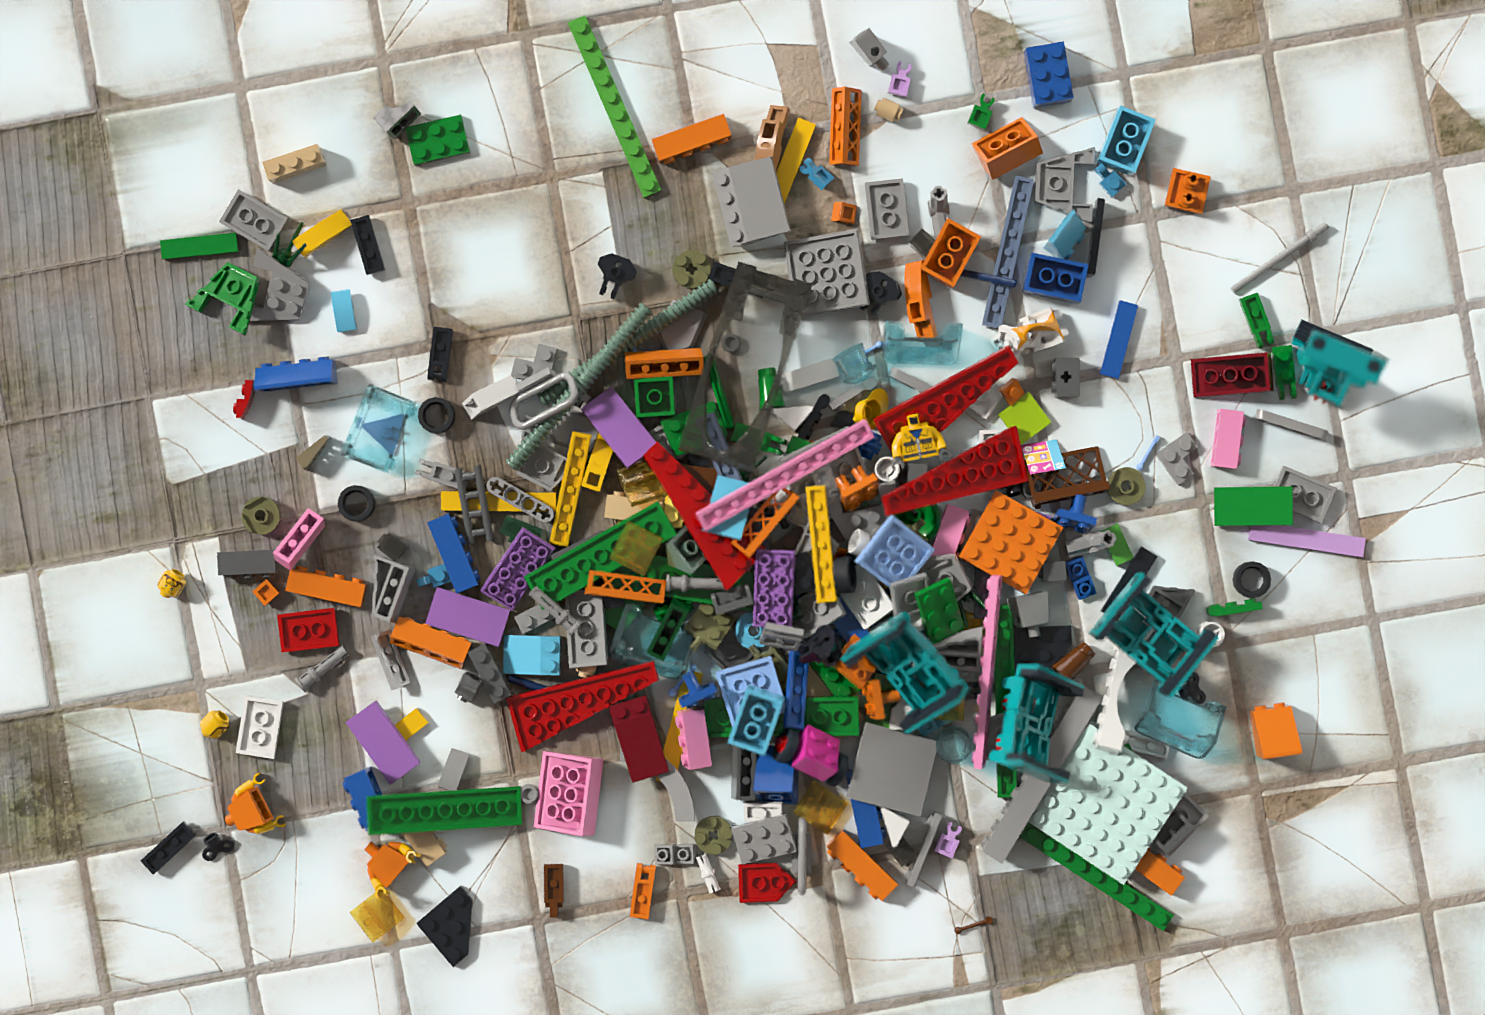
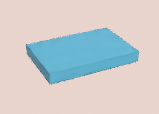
M718 475L710 505L747 485L748 482ZM749 507L707 531L703 529V532L741 541Z

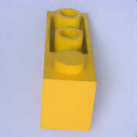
M599 433L581 484L582 487L600 492L613 452Z

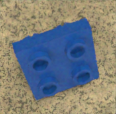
M1075 495V498L1072 499L1070 510L1059 509L1053 515L1052 521L1064 527L1063 529L1070 527L1074 528L1078 533L1085 534L1096 526L1097 518L1083 514L1087 497Z
M693 670L683 674V679L689 689V693L679 697V703L682 708L690 709L698 705L697 701L703 698L705 701L713 698L717 688L713 681L704 686L700 685Z

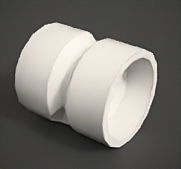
M882 457L874 465V474L881 482H890L899 474V464H895V471L892 470V465L895 461L892 457Z
M860 529L855 530L849 539L848 552L859 556L874 536Z
M1205 621L1197 626L1195 633L1198 636L1204 630H1212L1220 637L1213 647L1219 646L1223 642L1225 632L1221 625Z

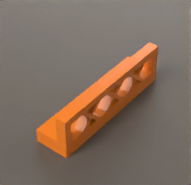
M846 86L832 88L829 165L859 166L861 89ZM850 93L855 94L854 103L850 100ZM851 112H852L853 115H854V121H853V122H851V120L849 119ZM850 131H851L852 134H853V140H852V142H851V140L849 139V132H850ZM850 150L853 154L852 161L848 160V152Z
M785 487L781 490L789 496L785 503H776V494L779 491L770 495L744 527L742 536H750V545L746 550L737 543L738 540L734 539L731 544L749 558L798 500L799 497L795 493H791ZM774 498V504H769ZM768 506L775 507V515L772 518H764L763 510ZM760 513H761L762 518H761V519H756V518L760 515ZM765 520H770V521L766 524V526H765V522H764V521H765ZM754 521H762L763 529L761 532L752 533L751 524ZM749 528V533L744 534L745 531ZM752 535H757L756 538L752 541Z
M590 570L588 586H585L584 594L662 604L664 603L666 580ZM593 576H601L606 583L601 587L592 586ZM615 578H620L624 583V586L619 590L614 589L610 584ZM633 581H639L644 588L639 592H634L629 584ZM653 583L661 584L660 595L652 594L648 587Z

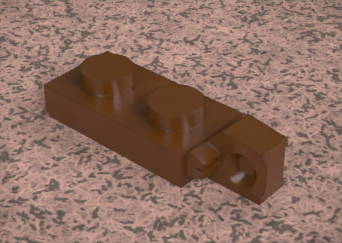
M544 864L545 907H550V918L558 917L559 907H563L564 864Z

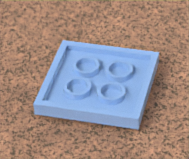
M890 515L855 561L890 588V583L916 575L935 549L894 516Z
M772 655L716 671L732 728L748 684L784 696ZM785 698L779 714H782L785 711Z

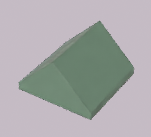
M686 526L666 544L668 565L692 574L706 560L702 550Z

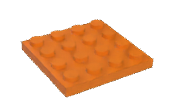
M995 490L958 558L989 575H1002L1003 583L1026 595L1064 527Z

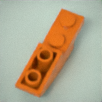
M924 260L905 264L904 285L909 323H914L918 340L938 336L929 301L932 298L928 276L920 269Z

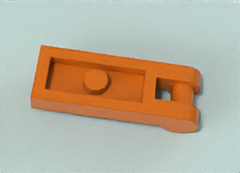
M637 863L629 917L649 919L656 865L644 866L643 863ZM641 873L649 874L648 879H641Z

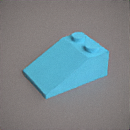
M1074 210L1064 218L1043 247V249L1056 258L1069 259L1075 251L1072 249L1076 242L1080 244L1086 236L1083 233L1086 227Z
M504 635L503 673L560 675L562 636Z

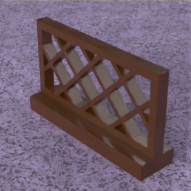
M1098 446L1061 453L1062 458L1065 457L1063 460L1065 467L1072 470L1068 479L1058 473L1059 470L1049 471L1054 475L1047 482L1039 477L1041 473H1038V475L1030 474L1026 460H1024L1032 497V507L1071 500L1075 498V495L1086 497L1102 494L1110 489ZM1095 452L1096 460L1093 464L1084 459L1086 453ZM1068 456H1074L1079 460L1075 468L1065 462ZM1081 461L1091 467L1086 475L1077 470ZM1092 469L1100 473L1101 480L1094 481L1088 477ZM1074 472L1084 478L1081 484L1076 485L1070 481ZM1055 476L1065 482L1062 488H1056L1051 484ZM1037 480L1047 485L1044 491L1035 492L1034 484Z

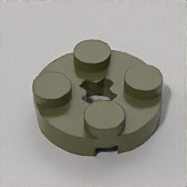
M696 250L682 252L676 257L672 268L675 280L688 289L701 287L702 283L707 282L711 273L709 260L703 253ZM693 263V266L697 267V271L690 275V272H686V268H689V265Z
M1119 468L1112 472L1107 480L1110 486L1107 494L1117 504L1131 505L1141 500L1144 496L1146 484L1142 474L1134 468ZM1128 481L1131 489L1123 491L1121 484Z
M254 497L246 502L243 507L241 517L243 525L252 533L259 535L268 534L274 531L281 521L280 508L269 497ZM259 510L266 513L264 521L256 517L259 515Z
M709 816L699 821L695 828L694 836L698 848L707 854L718 855L728 849L732 842V830L727 820L720 816ZM716 830L718 832V839H709V831L714 832Z

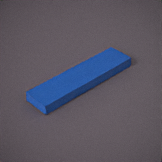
M1119 300L1100 375L1119 379L1138 308L1137 304Z
M792 650L789 651L783 728L804 730L809 663H800L799 656L802 654Z

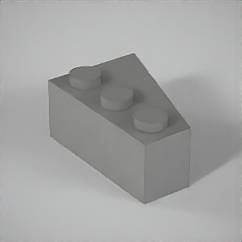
M374 555L375 573H373L372 616L387 622L396 623L415 568Z
M983 627L957 632L933 644L937 654L940 653L950 668L980 671Z

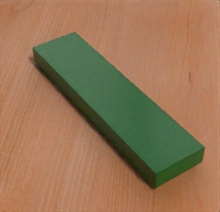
M236 232L160 240L162 260L239 252L238 235Z

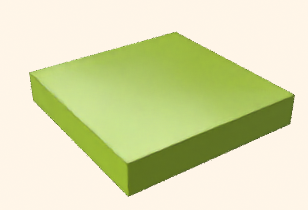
M1030 392L998 414L1007 428L1017 426L1021 445L1052 423Z

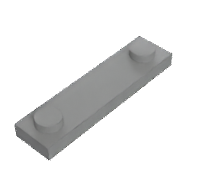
M934 811L933 815L930 814L927 819V831L912 868H908L904 879H907L906 883L911 887L916 885L942 819V815Z

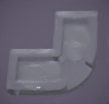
M828 465L816 469L812 474L816 486L826 485L827 504L830 506L836 499L838 487L832 467ZM805 493L799 495L804 513L808 514L807 496Z

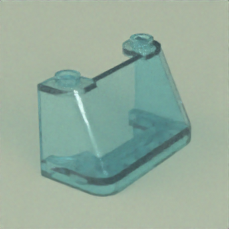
M885 321L882 331V357L884 361L891 364L952 365L959 357L963 323H950L946 325L940 338L904 337V327L901 323Z
M369 384L342 448L341 455L389 473L390 470L393 471L396 464L394 452L407 420L410 417H414L418 407L415 406L417 402Z
M626 604L612 639L608 656L631 666L655 661L658 675L673 680L680 679L688 670L693 652L689 647L694 642V638L683 631L687 623L682 624L663 662L646 653L661 621L642 615L643 611L637 604Z
M1154 678L1136 720L1135 731L1193 758H1205L1217 743L1227 707L1217 701L1207 702L1204 706H1201L1190 700L1184 701L1176 694L1173 698H1167L1157 691L1161 683Z

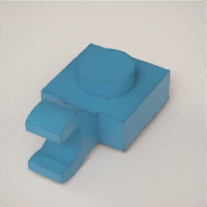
M807 158L804 164L799 167L803 174H810L808 178L821 190L834 179L822 165L817 167L810 158Z
M1102 163L1094 169L1103 179L1099 183L1100 186L1111 198L1126 185L1125 181L1115 170L1109 173Z
M445 564L428 569V576L416 580L418 587L432 583L434 588L451 582Z

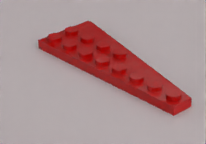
M1008 345L873 418V421L892 453V444L896 434L900 432L901 427L908 426V415L918 414L920 423L927 422L928 426L935 427L940 433L1019 362Z
M1017 426L1003 430L953 457L951 460L883 495L882 501L885 514L892 515L1027 482L1028 476Z
M657 441L643 457L654 475L658 478L663 490L669 496L674 508L677 509L693 539L699 545L704 557L710 563L715 575L718 576L724 586L723 588L727 591L755 563L756 550L748 558L731 544L734 539L703 532V527L696 512L710 505L712 495ZM742 536L741 541H737L745 550L750 545V536ZM760 544L757 549L765 548Z
M655 661L507 697L506 700L521 752H525L531 747L542 743L546 739L557 735L561 731L576 725L595 713L658 681L659 676Z

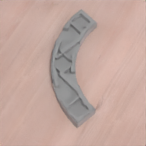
M620 747V762H626ZM666 759L669 772L657 777L665 785L672 798L675 821L695 822L694 803L687 783L676 767Z

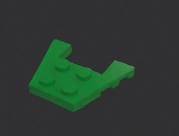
M227 262L210 278L211 282L204 288L201 287L197 291V295L192 300L189 299L185 305L202 314L211 297L222 301L238 310L229 328L246 336L260 279Z

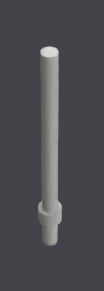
M1324 222L1314 230L1311 229L1306 232L1304 237L1231 286V291L1235 294L1307 243H1312L1318 239L1317 236L1329 229L1327 223Z

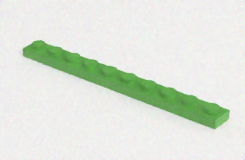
M584 15L568 22L643 198L660 192L661 188L586 16Z

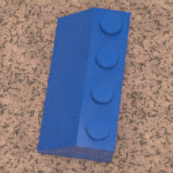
M327 356L319 357L318 361L313 362L310 359H301L296 364H292L291 361L280 362L279 366H272V363L261 364V368L255 369L254 390L269 392L337 384L335 360Z

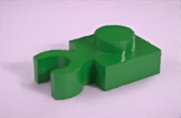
M983 93L979 99L980 106L974 105L967 124L985 131L992 115V111L988 110V108L993 105L995 98L992 97L989 103H985V94Z

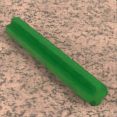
M713 355L704 357L705 366L726 429L733 428L735 426L714 357Z

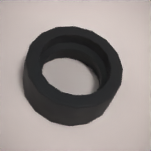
M429 398L421 404L418 410L419 423L423 429L430 433H444L455 422V410L451 403L443 398ZM439 404L447 410L448 418L442 426L434 427L426 421V411L431 405Z
M352 485L341 492L338 497L337 506L344 518L360 522L368 519L373 514L376 501L369 489L363 486ZM354 492L364 494L368 501L366 511L359 515L350 513L345 505L347 497Z
M838 557L834 559L833 581L838 594L854 593L856 590L857 575L852 557Z
M1254 561L1244 562L1239 565L1234 571L1232 578L1236 591L1242 596L1249 598L1262 596L1271 585V575L1267 567ZM1250 568L1257 569L1263 576L1261 587L1255 591L1246 590L1241 584V575Z

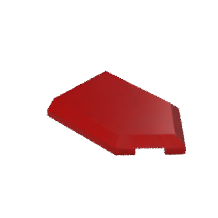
M777 863L738 864L740 903L778 902L796 882Z

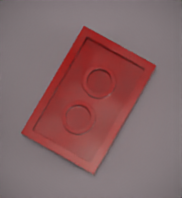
M335 608L277 614L281 653L340 646Z

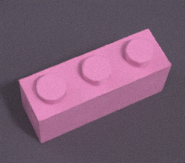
M1217 410L1211 467L1237 469V465L1240 466L1241 454H1239V448L1242 447L1244 441L1241 431L1242 427L1244 428L1246 424V416H1243L1244 411Z
M946 504L939 530L932 545L935 550L931 556L955 553L958 558L959 553L956 550L958 544L962 545L965 537V534H962L964 526L968 527L971 516L968 515L969 511Z
M308 508L273 552L275 561L291 571L325 527L324 518Z
M695 707L677 711L678 716L675 720L677 728H680L678 741L683 749V754H681L683 766L689 770L712 766L704 709Z

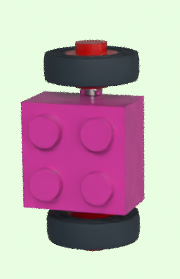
M807 725L799 733L789 728L784 729L777 737L773 746L772 756L774 760L785 764L793 757V768L811 775L829 786H837L843 780L849 765L848 757L839 752L840 740L810 725Z

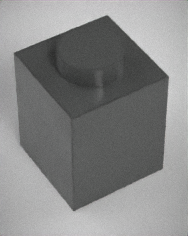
M1065 561L1044 562L1038 573V578H1041V582L1067 580Z

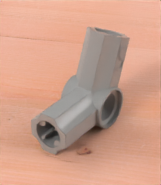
M941 185L934 186V189L930 191V200H928V210L930 217H932L935 237L938 236L950 214L947 189L942 188Z
M1099 530L1085 534L1083 537L1064 542L1068 558L1087 552L1093 553L1114 546L1116 536L1109 530L1103 532Z

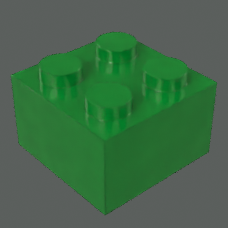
M673 376L634 379L637 418L675 416Z

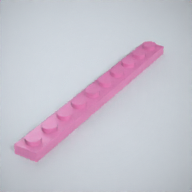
M864 419L696 512V515L703 529L707 531L874 438V435Z
M991 575V579L987 581V590L990 591L989 598L986 599L985 609L988 610V614L984 619L986 636H983L982 639L984 656H981L980 667H983L982 675L979 676L978 682L979 686H981V694L977 696L979 713L975 717V724L978 725L973 739L974 744H976V751H973L972 763H974L975 769L986 767L1002 575Z

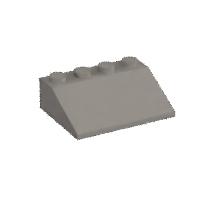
M771 156L712 173L731 247L746 246L791 231Z

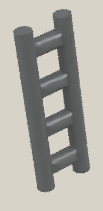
M481 465L473 466L474 472L464 474L462 468L454 469L468 544L475 543L474 537L485 535L486 541L494 540ZM476 479L478 491L466 492L464 481ZM479 498L481 509L469 511L468 500ZM482 517L484 528L473 530L471 518Z

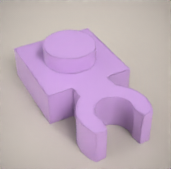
M899 61L897 64L898 75L892 74L888 93L906 98L911 78L906 77V75L911 71V64L908 65L906 70H902L900 67L901 61Z
M948 822L946 827L947 835L944 833L940 834L934 851L953 858L960 841L955 836L960 834L962 827L959 825L956 831H952V822Z

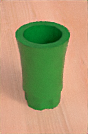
M774 367L759 369V411H771L775 408L786 407L776 369Z

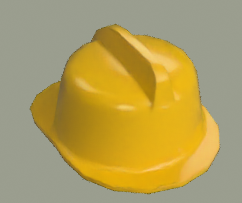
M878 388L871 392L867 399L859 401L855 407L853 421L858 423L865 419L870 429L874 430L877 426L873 418L888 410L889 397L884 389Z

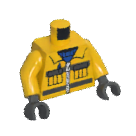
M918 414L908 415V426L901 427L892 444V457L895 460L892 470L895 471V464H900L902 471L906 461L939 455L941 462H943L942 456L945 454L949 455L951 460V454L946 450L947 446L944 438L933 426H928L927 422L920 423Z

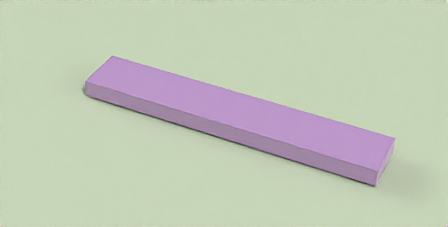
M1250 525L1248 540L1357 557H1363L1366 538L1282 525Z

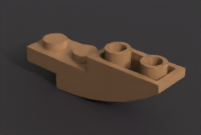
M770 105L767 118L762 120L755 160L771 156L776 170L783 149L780 144L790 109L785 106Z

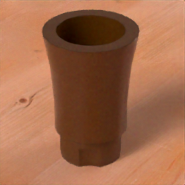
M1082 642L1051 667L1054 672L1075 680L1096 654L1090 646Z

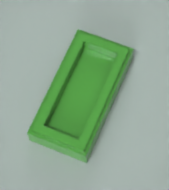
M1118 523L1100 531L1109 530L1116 536L1114 546L1108 548L1116 566L1134 558Z

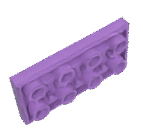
M612 386L581 408L583 414L627 469L644 458L643 455L656 443Z
M522 527L480 591L513 611L529 588L524 576L543 566L555 550V547Z
M756 549L753 626L765 627V623L768 622L792 627L795 551Z
M437 587L425 624L499 647L511 610Z
M377 700L345 722L390 785L421 763Z

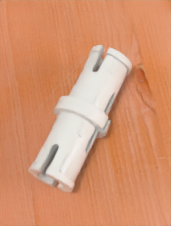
M707 853L702 854V857L701 855L695 857L702 872L700 875L706 882L709 894L720 890L721 888L714 874L716 873L715 869H712Z

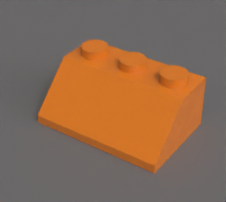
M1022 117L971 143L981 164L992 180L1043 154L1038 136Z
M947 218L920 269L939 283L950 289L953 288L981 236Z

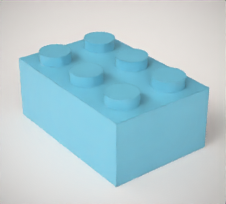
M1120 105L1116 110L1096 163H1102L1106 167L1133 176L1156 119Z
M748 684L728 743L765 756L785 697Z

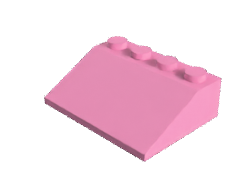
M543 751L534 827L578 836H594L604 759Z

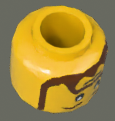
M176 569L164 571L157 583L160 594L165 598L178 597L186 585L185 575Z
M220 710L210 711L200 722L202 734L207 738H219L229 728L228 716Z

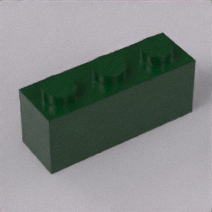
M673 597L648 647L647 654L664 662L689 612L690 605Z

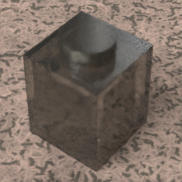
M922 228L908 245L925 260L935 239Z
M391 532L388 534L384 533L378 540L379 545L377 546L379 550L394 562H398L409 548L407 544Z
M903 836L897 846L893 847L891 843L887 846L901 867L904 865L907 867L916 860L914 857L917 854Z

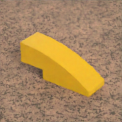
M339 210L305 231L292 242L297 249L304 243L307 244L301 252L302 256L307 258L349 229L352 224L344 212Z

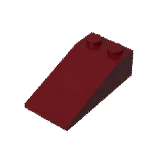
M1269 352L1191 359L1193 397L1274 391L1272 358Z
M646 695L609 706L632 783L669 772Z

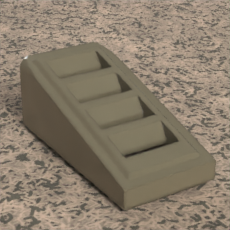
M324 435L296 457L297 462L304 470L307 471L330 442L331 438Z

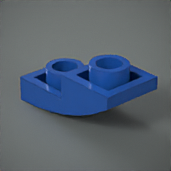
M1083 556L1065 561L1066 570L1078 600L1097 594Z

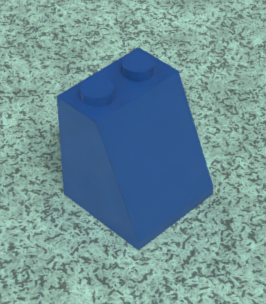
M768 745L765 756L757 753L754 792L759 801L798 805L799 770L792 767L793 757L785 764L773 759V745Z

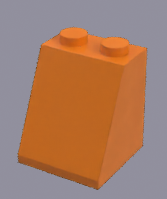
M1285 702L1274 703V707L1266 708V705L1255 706V710L1249 711L1257 757L1269 759L1302 754L1291 706L1285 705Z

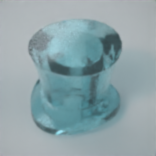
M863 343L842 351L832 359L844 373L847 380L843 381L845 385L863 382L877 368L876 364L873 365L871 361H868Z
M949 726L943 729L936 738L937 754L945 762H962L972 751V738L968 731L962 727Z

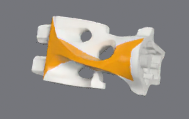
M1051 307L1019 319L1020 323L1023 324L1022 327L999 326L998 334L990 342L995 348V352L1009 345L1016 359H1018L1020 352L1024 349L1032 348L1034 352L1064 342V338L1069 335V332L1065 326L1059 327L1057 321L1062 319L1060 310H1052ZM1030 320H1035V321H1036V322L1033 323V324H1029V321H1030ZM1028 332L1031 333L1029 341L1027 340ZM1041 338L1045 339V343L1040 341Z

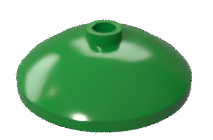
M937 504L912 509L916 510L917 513L908 510L892 514L897 520L907 525H914L919 518L923 519L926 524L923 525L919 532L925 535L928 540L936 535L941 524V513Z

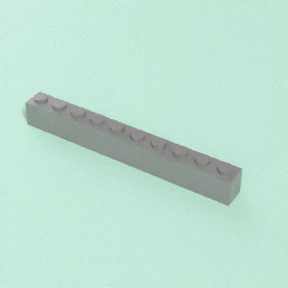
M1085 687L1083 697L1072 696L1071 698L1073 699L1070 704H1065L1060 712L1062 714L1060 721L1056 720L1052 725L1051 731L1053 732L1049 737V767L1061 768L1102 700V697ZM1023 773L1020 779L1022 780L1019 787L1016 786L1010 795L1013 797L1009 804L1005 803L1000 812L1002 813L999 820L996 819L990 828L993 830L989 837L985 836L981 842V851L1003 863L1051 783Z

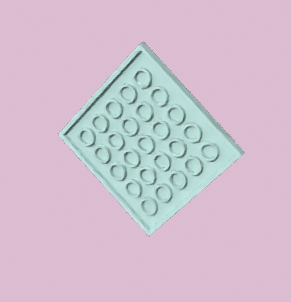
M1089 723L1061 766V769L1070 772L1069 783H1051L1028 822L1124 885L1187 790V787L1123 745L1117 755L1095 749L1096 742H1093L1095 731L1099 729Z

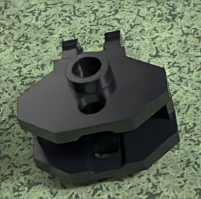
M613 253L600 257L598 266L604 274V281L599 294L604 295L606 293L608 283L615 284L611 292V299L615 300L619 287H622L623 283L635 279L637 271L629 259ZM621 262L622 265L620 267H616V263Z
M877 271L866 274L869 300L877 301L870 313L874 317L886 302L898 301L902 296L899 282L883 272ZM884 281H887L886 286H883ZM862 306L860 309L864 311L868 306Z
M826 625L818 627L813 636L808 638L809 642L798 647V653L802 654L799 656V662L807 664L816 661L817 664L822 663L827 667L837 665L842 657L841 640L834 636V630Z

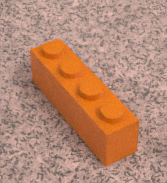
M721 114L653 138L652 143L659 163L664 162V165L674 162V158L680 156L687 158L692 156L694 151L700 150V152L711 149V145L717 143L719 146L726 144L732 138L725 115Z
M701 348L624 352L627 379L704 375Z
M296 565V569L292 568L289 571L285 591L357 607L364 606L368 584H364L363 579L352 578V581L346 580L344 575L334 574L333 577L327 576L326 571L316 569L313 573L307 571V567Z
M399 616L390 637V644L461 670L471 649V642L466 638L454 637L447 631L435 630L430 625L416 623L409 617L403 618Z
M843 829L826 845L829 849L827 853L834 860L838 858L842 862L840 866L847 873L851 871L856 876L854 879L862 887L866 885L870 889L868 893L875 900L879 898L883 901L898 886V883Z
M1149 846L1135 869L1172 896L1185 879L1181 875L1183 871L1174 864L1170 867L1165 863L1167 859L1159 853L1154 855L1150 852L1152 848Z

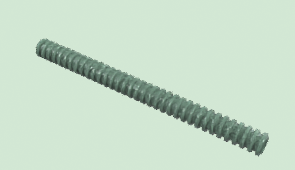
M708 279L707 283H702L703 286H698L697 290L693 289V292L687 293L688 296H683L682 300L678 299L677 303L673 302L671 307L670 305L667 306L668 309H663L662 313L658 312L656 317L654 315L652 316L653 319H648V322L642 325L641 329L636 330L637 333H634L633 338L629 339L630 342H626L625 347L621 348L622 351H618V356H614L613 359L619 360L618 357H623L624 352H628L630 349L631 351L634 350L633 347H638L639 343L643 344L644 340H649L648 337H653L654 333L658 334L659 330H664L665 326L669 327L668 324H673L674 320L678 321L680 316L681 318L684 317L683 314H688L689 310L693 311L695 306L696 308L699 307L698 304H703L704 300L708 301L710 296L712 298L714 297L713 294H718V289L713 281ZM590 358L587 359L588 362H583L582 366L578 365L577 369H572L573 372H568L573 375L575 381L577 380L576 377L581 375L580 372H584V367H588V363L592 362ZM563 380L538 393V397L544 406L547 407L550 402L554 403L553 400L559 399L558 397L561 394L564 395V391L569 389V384L567 380Z
M639 303V307L635 308L636 311L631 312V317H627L628 320L623 322L624 325L619 326V331H615L616 334L611 336V340L608 339L607 345H603L604 348L599 350V354L596 353V357L591 359V363H588L589 366L584 367V372L581 371V375L576 377L578 398H582V393H586V389L590 388L589 385L594 384V379L597 380V376L602 374L601 371L606 370V365H610L609 362L614 360L613 357L618 356V351H622L621 348L625 347V343L630 342L629 339L633 338V334L637 333V329H641V325L645 324L644 321L649 319L648 316L653 315L652 311L643 303ZM570 388L564 391V395H560V400L557 399V403L553 404V407L570 397ZM570 407L538 423L536 427L534 426V430L529 432L530 435H526V439L521 441L522 444L517 446L518 449H514V453L509 455L510 458L506 459V463L514 470L519 471V467L524 465L523 462L528 461L527 458L532 456L531 453L535 452V448H539V444L543 443V439L547 438V434H551V430L555 429L554 426L559 424L558 421L563 420L562 417L567 415V411L570 412Z

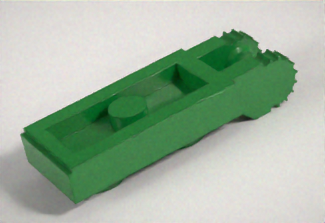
M1258 292L1238 299L1258 349L1263 347V341L1259 332L1265 331L1267 342L1269 344L1275 343L1270 330L1271 326Z
M1292 345L1271 347L1275 386L1277 385L1279 400H1284L1285 398L1283 387L1285 384H1289L1291 399H1296V378Z
M739 422L736 423L731 441L777 455H782L783 451L769 447L771 440L779 444H786L787 440L773 436L771 433Z
M1256 598L1244 600V604H1237V601L1226 602L1224 607L1219 604L1208 605L1206 614L1215 617L1262 610L1263 607L1262 602H1256Z

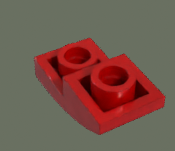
M245 380V384H242V396H244V399H237L233 405V413L236 414L238 419H244L251 407L255 395L254 380Z

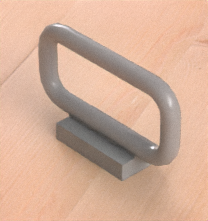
M547 367L517 383V389L522 394L514 398L510 403L509 412L512 423L517 429L526 430L573 405L579 394L573 375L565 372L557 374ZM563 380H567L571 395L567 400L525 422H520L517 412V406L520 403Z
M800 817L798 820V834H793L798 850L792 853V873H798V893L803 896L806 894V873H811V834H807L806 819Z

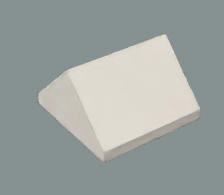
M812 406L773 409V415L794 432L813 409Z
M880 806L890 842L895 847L909 824V820L892 809Z

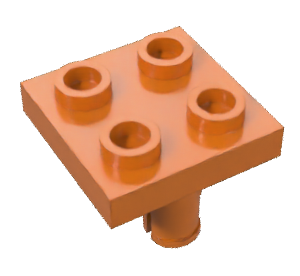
M1173 168L1164 206L1203 214L1211 176Z
M861 465L857 466L858 470L854 468L851 471L857 483L850 485L845 475L840 476L841 480L839 477L834 480L840 489L841 505L845 511L856 509L860 506V503L874 499L879 493L876 475L873 473L867 476Z
M852 635L842 648V656L852 644L860 640L857 635ZM865 655L860 661L849 668L841 660L838 661L837 665L832 666L859 689L863 688L877 669Z
M869 679L861 688L863 696H866L867 703L864 704V709L869 718L884 719L883 705L900 701V693L897 690L881 691L880 683L877 679Z

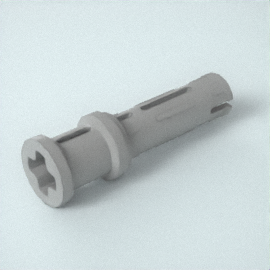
M666 575V592L670 590L686 592L688 589L724 590V586L719 578H688L686 575L670 577V575Z
M537 586L529 593V596L556 618L557 624H561L568 630L569 635L582 623L580 620L577 621L569 614V610H563Z
M343 645L340 646L318 665L309 667L306 673L299 678L296 677V683L306 692L309 686L316 681L319 682L321 676L350 654Z

